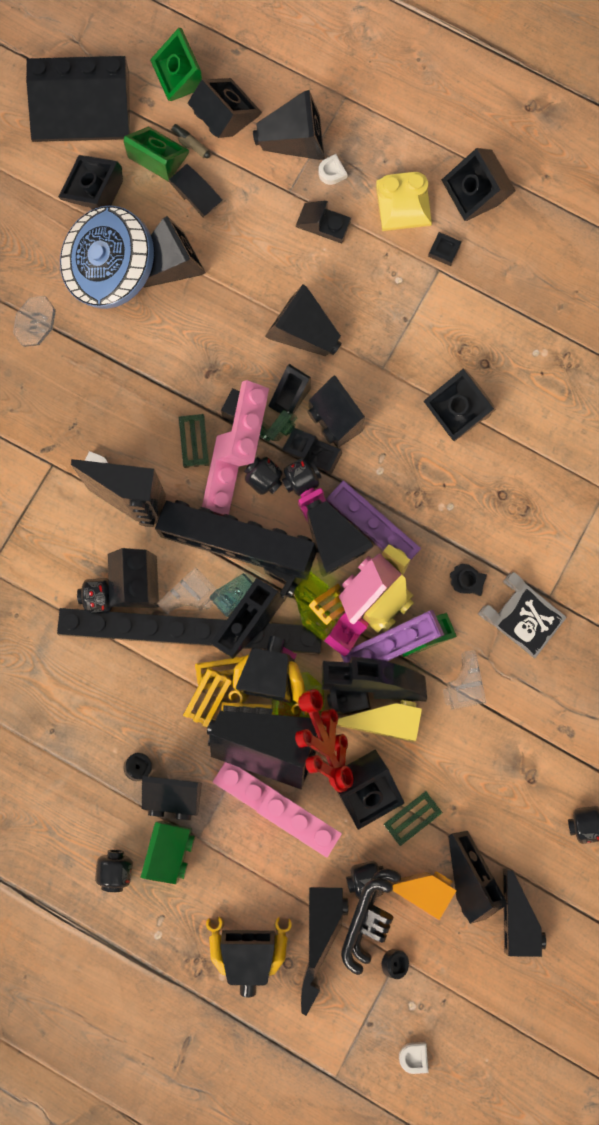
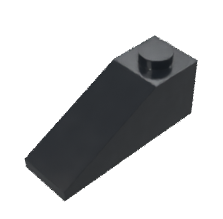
M256 578L210 644L233 659L271 621L284 602L280 593Z
M469 832L452 833L448 838L455 890H457L456 899L461 906L463 915L470 924L486 920L508 903Z
M503 869V895L508 903L503 907L504 953L507 956L542 957V949H546V934L542 932V928L513 870Z
M309 887V979H315L342 926L343 915H348V898H343V888Z

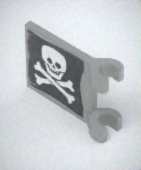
M512 572L507 575L503 583L515 590V592L500 612L497 613L491 606L486 605L482 607L478 615L494 625L530 656L536 658L567 617L530 588L519 575Z

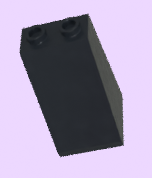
M220 711L216 720L212 719L207 729V734L209 735L208 746H210L212 758L302 790L308 775L306 759L307 757L315 756L317 751L309 746L300 748L296 743L295 735L297 731L308 729L316 738L318 736L311 718Z

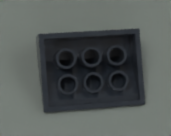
M126 56L27 58L26 83L32 142L122 140L126 135L130 134L129 69Z
M71 459V466L90 492L139 522L141 526L154 527L157 524L165 504L166 494L155 469Z

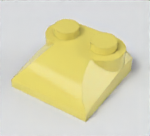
M420 172L391 174L376 181L382 231L432 225L426 175Z
M403 575L364 613L363 619L368 622V627L373 628L377 633L381 630L383 632L388 631L396 623L393 618L400 611L404 614L414 604L411 600L414 595L407 589L406 578Z

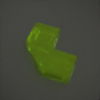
M310 571L308 579L300 581L294 590V595L302 624L324 641L339 619L336 618L326 625L309 607V604L314 599L325 593L329 588L326 583ZM329 611L325 612L327 617L331 614Z

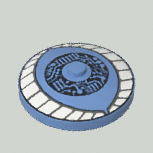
M102 206L84 214L69 230L61 249L60 270L69 292L79 301L100 309L118 307L131 300L142 289L152 269L154 247L150 232L139 217L121 207Z

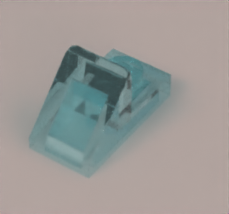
M243 573L215 590L209 598L226 617H229L253 582Z

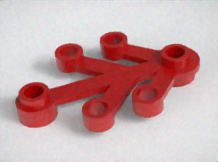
M317 689L305 691L299 696L298 704L302 711L309 713L318 738L313 736L310 730L305 729L296 732V743L300 748L309 746L327 758L329 765L324 763L319 755L307 757L306 768L311 774L320 772L329 778L330 785L337 792H345L353 785V774L351 769L345 766L346 749L348 748L347 737L344 734L336 735L338 714L334 709L323 711L320 717L318 711L323 707L321 693Z

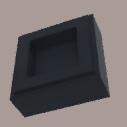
M439 232L428 257L451 266L462 241Z

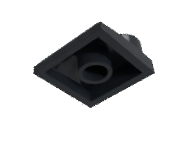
M78 155L58 197L60 200L89 207L91 210L102 206H111L123 182L122 166L118 161Z
M464 368L423 401L454 442L481 421L488 419L496 410L489 397Z

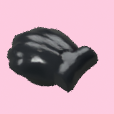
M462 563L455 566L454 571L450 573L451 585L454 590L464 594L474 593L478 596L482 595L487 574L479 573L468 564Z

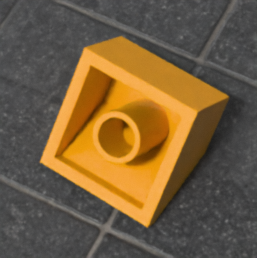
M437 871L433 875L424 872L403 877L398 883L391 882L393 885L392 891L438 920L442 917L457 891L450 887L453 881Z

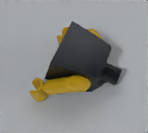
M270 636L267 650L253 648L250 654H247L234 667V690L228 695L231 701L236 699L237 695L240 696V704L245 702L249 695L292 703L293 699L296 702L292 706L291 711L294 715H297L299 711L298 699L305 692V686L298 664L290 655L282 653L285 639Z
M218 917V928L213 929L211 927V918L207 919L206 927L212 934L209 937L211 961L220 974L226 976L229 985H240V995L242 997H254L256 995V985H266L269 976L275 975L284 963L288 943L286 932L292 926L290 919H288V927L285 930L280 929L278 926L280 917L275 920L274 926L278 931L276 936L275 931L222 930L224 921L221 917Z

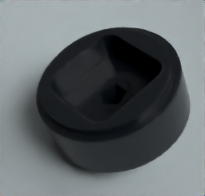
M134 753L125 760L123 770L130 780L142 781L143 776H148L151 773L152 763L145 754Z
M395 949L387 951L382 959V971L389 978H403L409 968L408 956L403 951Z

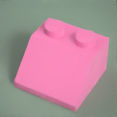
M380 553L374 558L368 556L359 565L358 568L361 570L356 577L352 574L342 585L345 589L339 595L348 620L353 625L364 616V613L402 575Z

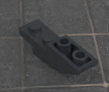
M351 656L350 662L323 661L322 663L323 690L373 692L374 699L427 701L425 676L407 667L387 661Z

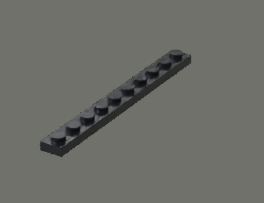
M60 608L57 635L213 646L210 643L227 620L122 612L88 613L80 609ZM268 623L243 648L267 650L269 637L276 636L285 639L284 647L292 652L321 654L322 627Z

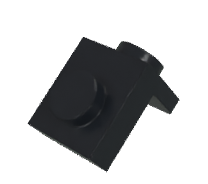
M265 567V574L284 584L280 592L284 602L287 597L292 598L299 586L296 583L297 577Z
M330 690V694H327L329 708L334 709L338 715L371 709L368 692Z

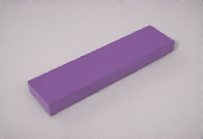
M344 480L326 498V501L382 551L390 544L394 548L402 550L412 560L421 550L415 542Z
M430 610L353 647L345 657L341 656L344 662H350L351 656L389 661L443 636L444 633L434 611Z

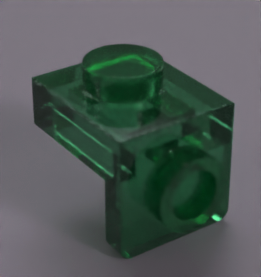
M283 410L271 427L262 421L260 436L268 442L270 440L280 441L284 435L288 436L296 426L294 422L298 417L291 411Z

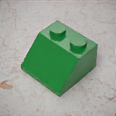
M164 821L155 822L140 878L170 884H177L179 878L184 879L188 863L184 862L186 851H192L195 836L191 835L192 829Z

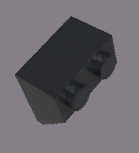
M231 78L202 79L188 101V105L194 110V114L203 120L209 127V131L218 138L233 137L262 113Z
M476 148L441 179L464 221H468L499 206L516 191L492 149Z
M334 375L309 399V410L307 412L314 423L319 422L323 427L322 433L328 443H334L339 448L363 432L365 416Z
M121 548L109 553V607L159 608L157 556L145 549Z
M376 749L347 765L353 774V785L345 792L337 793L358 830L405 804L389 769Z
M143 776L142 809L148 810L149 816L164 817V813L169 812L175 813V819L191 820V816H197L199 812L202 783Z

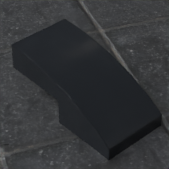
M188 164L183 166L168 180L181 197L191 203L202 218L222 201L213 188Z
M297 428L292 429L282 449L285 453L298 460L301 458H305L308 461L313 460L318 470L329 475L333 473L342 455L341 449L319 441L316 436Z
M309 962L305 970L301 989V1013L307 1016L320 992V986L313 983V979H309Z

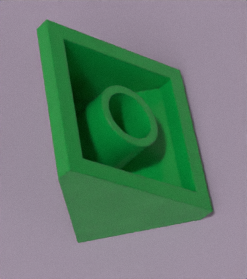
M178 27L150 59L168 101H174L194 93L202 80L198 62L183 29Z
M149 126L126 135L123 140L129 159L166 181L176 173L189 153L188 149Z

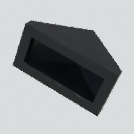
M288 364L268 406L287 419H290L310 391L311 377Z

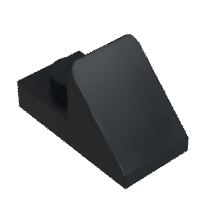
M328 201L311 202L304 204L296 227L342 244L351 223V218L328 210Z

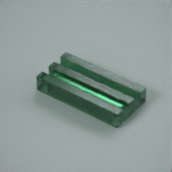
M204 414L180 416L179 428L183 467L209 466ZM195 421L200 422L203 459H198ZM185 422H190L193 460H188Z
M424 791L383 825L398 845L401 846L443 812L431 799L427 791ZM426 800L427 804L397 828H392L391 825L421 801ZM430 808L433 809L434 812L404 836L399 837L398 834Z

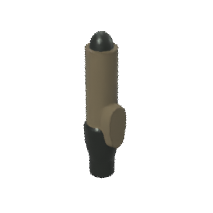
M177 124L173 125L171 130L178 136L179 142L184 147H191L201 157L210 158V150L195 139L187 130Z

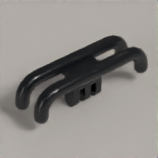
M381 869L376 872L371 881L367 882L359 898L341 951L344 965L356 975L363 973V966L354 960L352 953L356 959L364 964H369L372 959L371 955L361 947L363 934L383 943L387 937L386 933L390 929L389 924H392L393 915L378 908L374 903L379 890L390 893L393 890L391 882H400L401 875L394 870Z

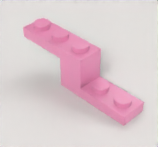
M248 380L243 381L241 384L232 431L218 435L216 438L202 507L210 509L214 514L220 516L229 514L239 466L254 463L269 388Z
M225 762L213 780L214 784L325 857L329 856L342 833L240 767Z

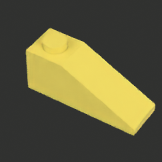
M401 700L400 704L395 703L338 718L336 726L415 742L422 709L416 708L417 703Z

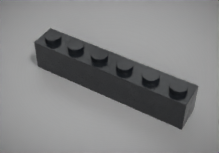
M166 500L155 527L161 538L263 568L266 567L304 580L308 579L317 553L315 543L306 536L298 535L293 537L278 528H273L272 530L265 529L259 523L253 521L244 523L229 514H224L223 516L216 515L212 510L204 507L195 509L179 500H176L175 503Z

